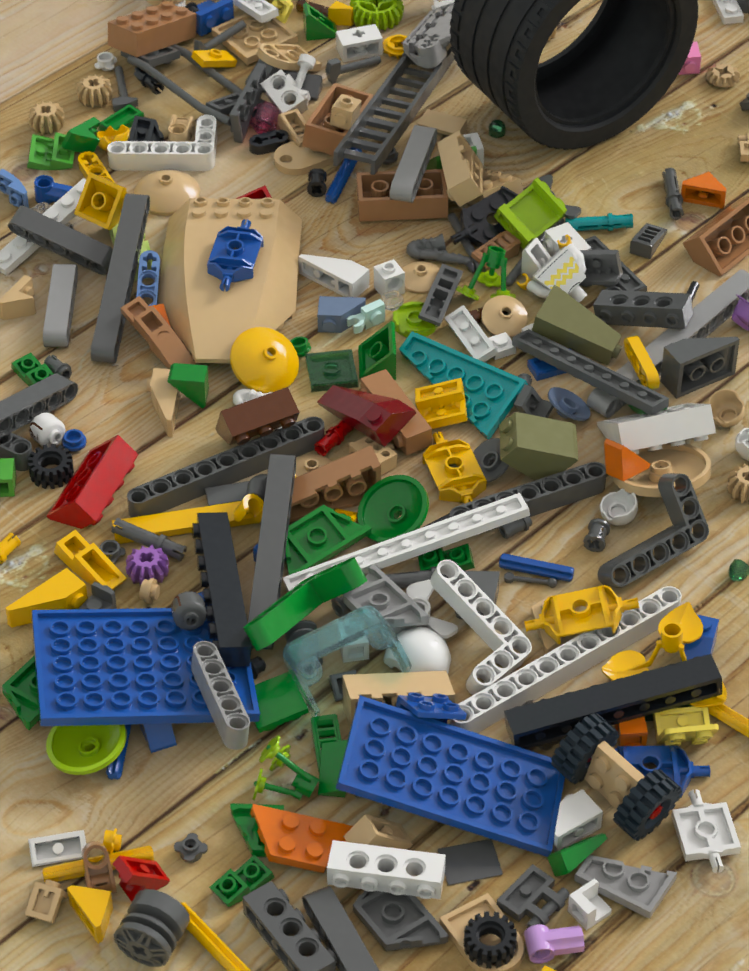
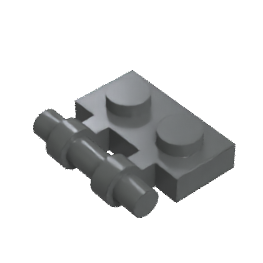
M532 864L497 899V905L502 911L518 922L525 915L530 917L531 920L526 924V928L534 925H546L549 922V917L555 911H560L565 906V901L570 893L565 888H561L557 893L553 891L555 879ZM543 899L547 903L540 909L536 904Z

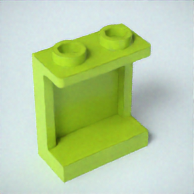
M536 178L528 188L507 205L504 203L500 206L494 217L505 230L521 241L520 246L525 249L534 238H539L545 233V230L550 229L560 221L567 209L564 202L552 194L549 186L544 181Z

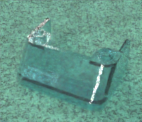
M372 606L360 607L287 643L284 647L283 660L312 717L319 716L320 710L308 688L316 684L322 677L323 670L318 659L365 636L370 645L375 649L384 650L390 647L402 672H410L412 665L393 628L376 608Z

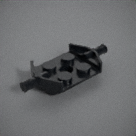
M501 186L499 191L466 209L462 208L460 212L462 229L460 232L450 236L453 244L456 245L465 239L466 241L469 240L476 247H480L501 232L506 231L499 222L496 225L489 224L487 217L494 216L500 206L504 203L507 205L518 194Z

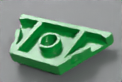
M320 506L289 525L285 553L288 574L291 575L328 561L370 535L372 528L367 524L362 526L353 522L351 517L343 513H337L330 507Z
M35 655L2 685L4 696L28 730L40 721Z

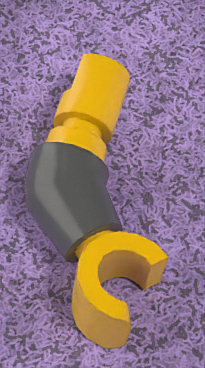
M259 474L248 482L246 495L234 510L233 516L235 521H242L248 512L254 515L255 521H261L267 474Z

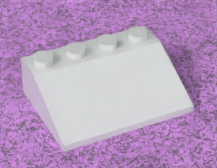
M685 403L667 407L666 410L659 411L654 415L632 414L597 422L598 428L607 439L627 447L635 454H639V449L648 448V451L663 449L662 444L671 443V446L686 444L685 440L694 438V441L709 439V434L716 433L711 404Z

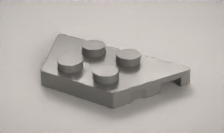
M375 564L369 567V573L366 575L367 581L364 584L343 594L344 604L371 630L426 625L429 623V615Z

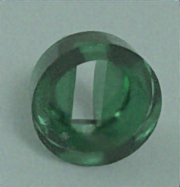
M500 119L493 120L489 125V135L493 138L503 137L506 133L505 123Z
M733 560L728 569L729 577L733 581H743L749 575V566L742 560Z

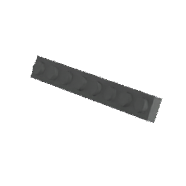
M530 329L512 337V346L647 414L654 415L669 406L668 397Z

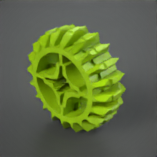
M351 0L350 6L353 7V22L356 26L362 27L376 24L378 30L386 31L387 28L393 29L394 25H399V21L403 17L404 5L402 0Z

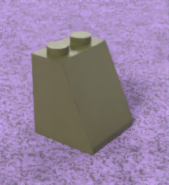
M515 412L510 417L504 419L499 425L501 461L533 480L563 472L578 461L576 425L571 422Z

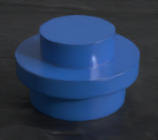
M78 429L68 430L62 439L63 447L69 451H79L87 443L85 435Z

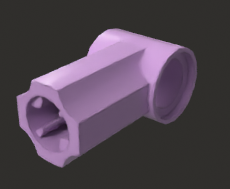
M534 925L524 931L527 951L532 963H546L552 960L555 955L584 952V935L580 926L549 929L545 925Z

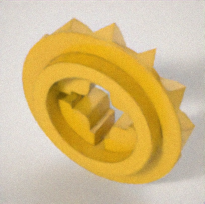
M392 35L387 37L383 41L384 53L388 54L389 57L396 56L397 59L401 57L404 52L402 42L408 36Z

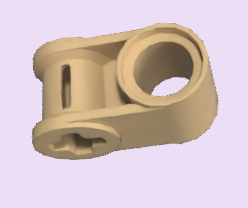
M172 114L168 127L169 141L190 142L195 130V117L184 118Z

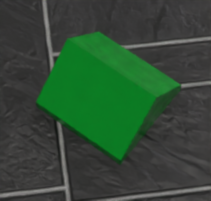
M390 321L358 346L359 378L386 369L392 378L396 380L395 323Z

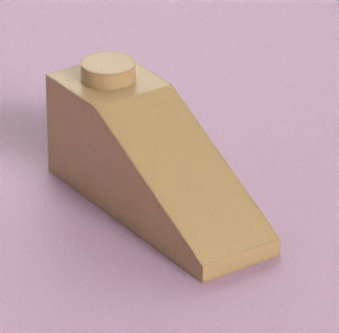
M153 368L152 377L147 379V392H151V402L167 436L173 437L182 393L167 382L170 369Z

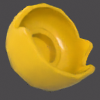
M121 125L118 130H114L112 126H109L105 131L97 132L96 137L100 140L98 146L107 151V146L111 142L128 141L129 128Z

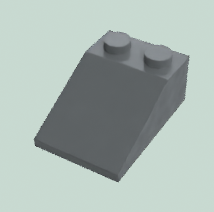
M738 337L688 338L665 346L660 382L677 399L734 375L740 339Z

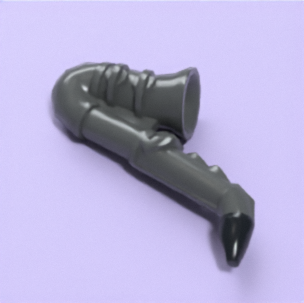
M443 234L434 238L430 237V239L413 240L406 247V252L411 258L436 260L437 262H449L450 264L458 263V265L464 264L471 273H475V265L472 258L447 252Z

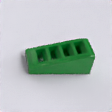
M336 714L314 716L311 718V733L318 772H320L322 743L341 741ZM334 736V737H332V738L319 739V738H322V737Z
M601 833L590 836L548 855L549 857L547 858L554 875L558 877L572 872L607 840L606 834Z

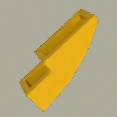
M76 529L56 543L54 553L90 585L97 582L114 590L127 580L125 575L94 542L89 544Z

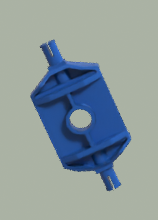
M243 219L240 227L227 226L217 234L207 263L208 274L222 280L220 284L222 291L224 289L229 291L231 282L254 277L253 269L260 247L264 246L263 236L256 229H249L251 222L248 219L247 221Z
M678 745L617 746L615 749L644 776L649 772L652 773L655 769H661L682 788V794L679 795L680 798H682L691 778L710 777V765L694 766L693 762H690L685 750ZM653 763L657 767L655 769H648L644 764Z

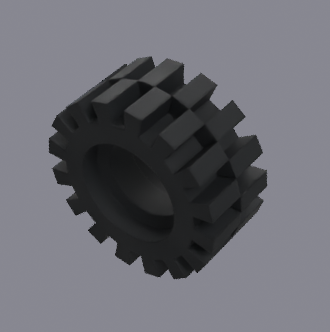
M46 444L43 445L42 450L38 447L35 449L36 453L33 451L30 453V457H28L29 474L31 481L35 482L36 486L39 487L42 484L43 489H46L47 486H50V489H55L54 485H58L60 488L63 487V482L67 484L69 478H72L74 473L73 460L67 448L64 450V447L61 445L56 448V444H51V447L48 448ZM47 465H58L55 468H43Z
M489 911L484 912V917H481L480 913L475 915V921L472 918L468 921V926H465L464 947L466 955L469 954L471 962L477 959V966L481 967L483 963H486V968L491 969L492 963H495L496 968L501 967L502 961L507 964L510 961V957L513 958L515 955L517 931L516 928L514 929V923L512 921L508 922L507 916L503 915L502 918H499V912H494V916H490ZM486 934H493L500 937L502 941L497 945L490 946L481 943L479 938Z

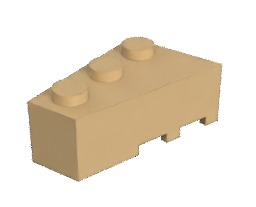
M458 130L437 142L447 185V194L451 201H456L458 206L461 207L483 194V164L463 134Z

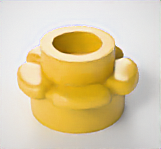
M114 828V831L105 830L103 845L108 853L120 851L122 835L117 834V828Z

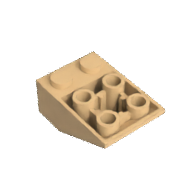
M484 168L483 194L468 202L470 206L499 191L501 186L519 195L523 192L521 178L501 173V171H493L490 168Z

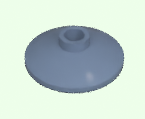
M553 387L549 390L548 399L561 417L577 421L589 419L591 415L590 409L579 396L560 387Z

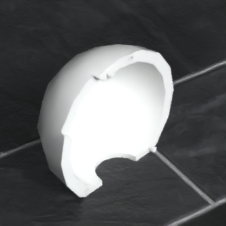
M410 627L395 634L390 640L383 660L391 669L397 667L401 672L447 671L448 674L451 654L444 638L433 630L425 627Z

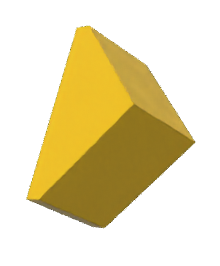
M74 885L69 886L67 892L70 906L98 944L103 942L113 911L111 891Z

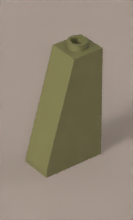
M553 286L535 317L532 331L605 365H609L612 358L617 359L622 349V346L619 345L622 335L560 287Z

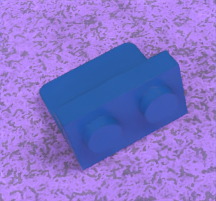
M206 0L198 4L199 11L195 12L197 13L196 33L200 36L212 32L211 28L234 19L233 0H221L216 3L212 0Z
M409 692L408 696L398 695L396 707L410 711L417 717L431 718L447 723L448 719L465 720L467 713L460 708V705L450 701L449 697L444 694H433V697H425L420 693Z

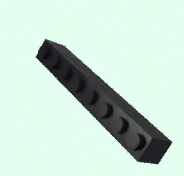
M227 512L197 513V522L192 523V538H197L195 539L194 547L195 554H199L197 556L198 571H202L200 572V587H205L203 589V601L205 604H208L206 606V621L211 622L208 624L209 639L214 640L211 643L217 647L225 667L250 666L252 646L250 639L243 629L247 624L228 514Z
M711 654L698 656L690 660L669 664L650 671H643L642 673L625 678H618L607 683L593 685L578 691L567 692L563 695L505 710L506 729L512 745L528 749L566 738L568 736L567 733L570 730L572 731L578 722L581 723L583 718L589 717L593 713L599 714L610 725H615L722 695V676Z

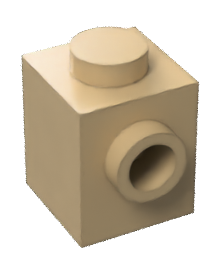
M341 94L332 106L330 125L349 131L360 115L362 100Z

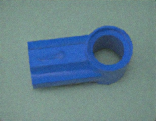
M48 175L38 176L34 180L35 200L42 205L57 202L73 186L55 183L53 178Z

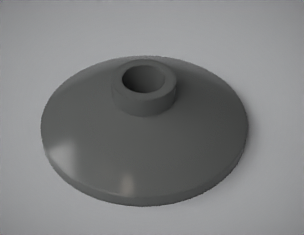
M491 438L484 441L473 452L487 483L498 479L509 467L508 464L501 461L500 438Z

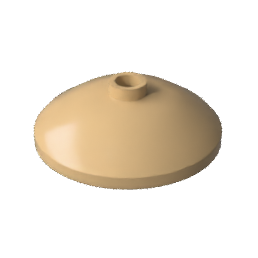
M167 169L155 171L143 177L135 186L134 194L149 195L150 214L171 216L190 198L200 197V187L192 176L182 171Z

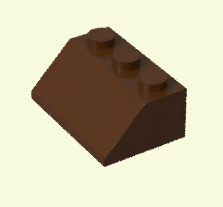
M286 387L222 410L215 429L229 445L235 443L242 445L250 441L254 436L260 435V437H264L272 433L276 428L282 427L285 429L293 426L300 412L289 388Z

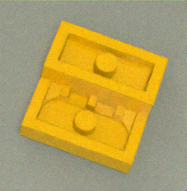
M462 378L415 389L417 409L432 429L468 421Z

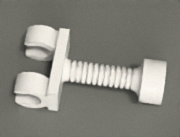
M301 54L297 64L300 66L295 80L296 85H294L297 91L302 88L308 70L314 68L316 59L311 55ZM302 90L308 99L305 101L308 106L311 98L309 91Z

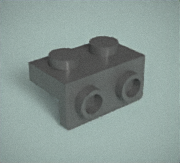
M580 250L584 255L586 272L584 274L586 278L579 285L583 287H590L592 285L609 287L617 285L623 275L619 250Z

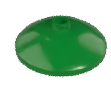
M393 475L383 478L371 486L361 499L358 507V523L362 526L367 524L372 528V533L367 537L376 543L417 530L425 521L428 513V494L420 482L410 476Z

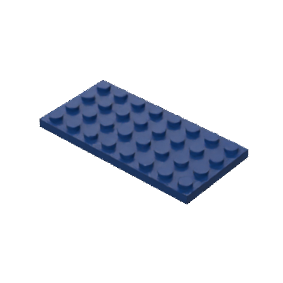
M360 695L356 704L335 789L549 857L548 855L551 854L553 849L565 777L551 765V757L438 720L417 717L410 711Z

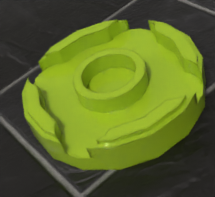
M412 301L399 306L397 311L393 312L395 331L404 337H408L412 331L427 337L434 333L438 326L418 318L424 305L423 302Z

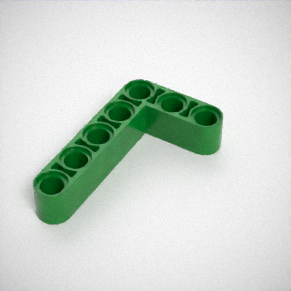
M355 557L306 578L246 624L243 629L256 651L264 649L274 643L319 605L356 589L364 584L367 578Z

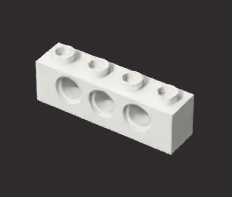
M333 840L327 865V885H334L339 888L363 889L368 892L380 891L394 895L418 896L423 899H441L446 855Z

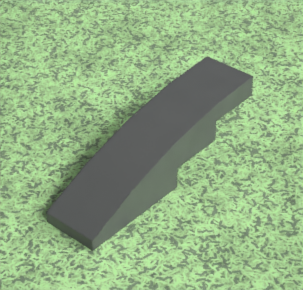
M442 263L421 309L419 319L437 326L441 325L461 280L463 271Z

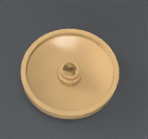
M671 443L662 444L663 449L648 451V448L639 449V454L637 455L651 464L649 469L625 481L614 477L612 479L620 489H624L628 493H635L645 497H662L658 488V481L662 475L667 473L685 474L689 477L694 490H696L709 480L711 476V460L703 450L688 444L671 446Z

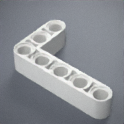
M203 115L197 119L195 142H111L107 146L109 167L117 171H159L167 169L209 171L215 166L217 147L216 118L212 115Z
M451 560L441 561L431 576L432 587L494 651L474 668L466 681L468 692L475 695L519 668L531 652L532 645L518 627L455 562ZM513 649H517L521 654L516 653ZM495 663L500 664L502 668L496 666ZM477 678H481L485 683L478 681Z

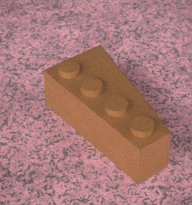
M372 445L296 477L289 523L301 519L322 505L330 507L334 511L336 509L358 506L367 490L381 480V464Z

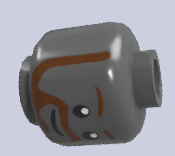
M192 591L180 593L171 603L173 620L180 629L195 630L204 624L207 618V611L203 598L198 593Z

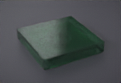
M352 349L305 354L311 392L328 391L332 385L344 388L358 387V377Z

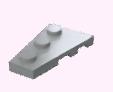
M589 855L576 872L574 881L584 886L591 880L596 879L599 882V894L650 919L675 882L677 872L667 870L666 874L651 871L652 867L641 865V868L624 865L623 861Z

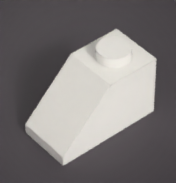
M583 789L575 794L567 795L560 802L554 835L553 850L555 852L575 844L601 828L603 811Z

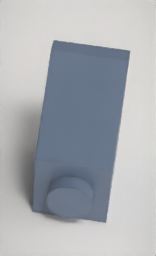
M319 296L318 332L342 333L350 328L347 326V318L361 313V307L366 305V298Z

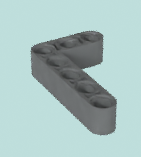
M667 473L662 475L658 481L660 494L673 525L600 566L598 580L601 584L615 587L626 586L707 539L709 527L687 475Z

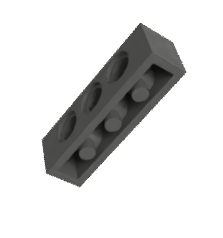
M602 289L593 304L595 315L608 325L686 329L693 315L691 294Z
M270 881L243 896L245 916L288 971H336L337 958L330 948L326 949L323 946L317 931L307 926L303 914L298 908L294 909L291 906L288 896L283 889H278Z

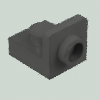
M94 582L91 585L92 595L79 609H116L115 592L109 586Z

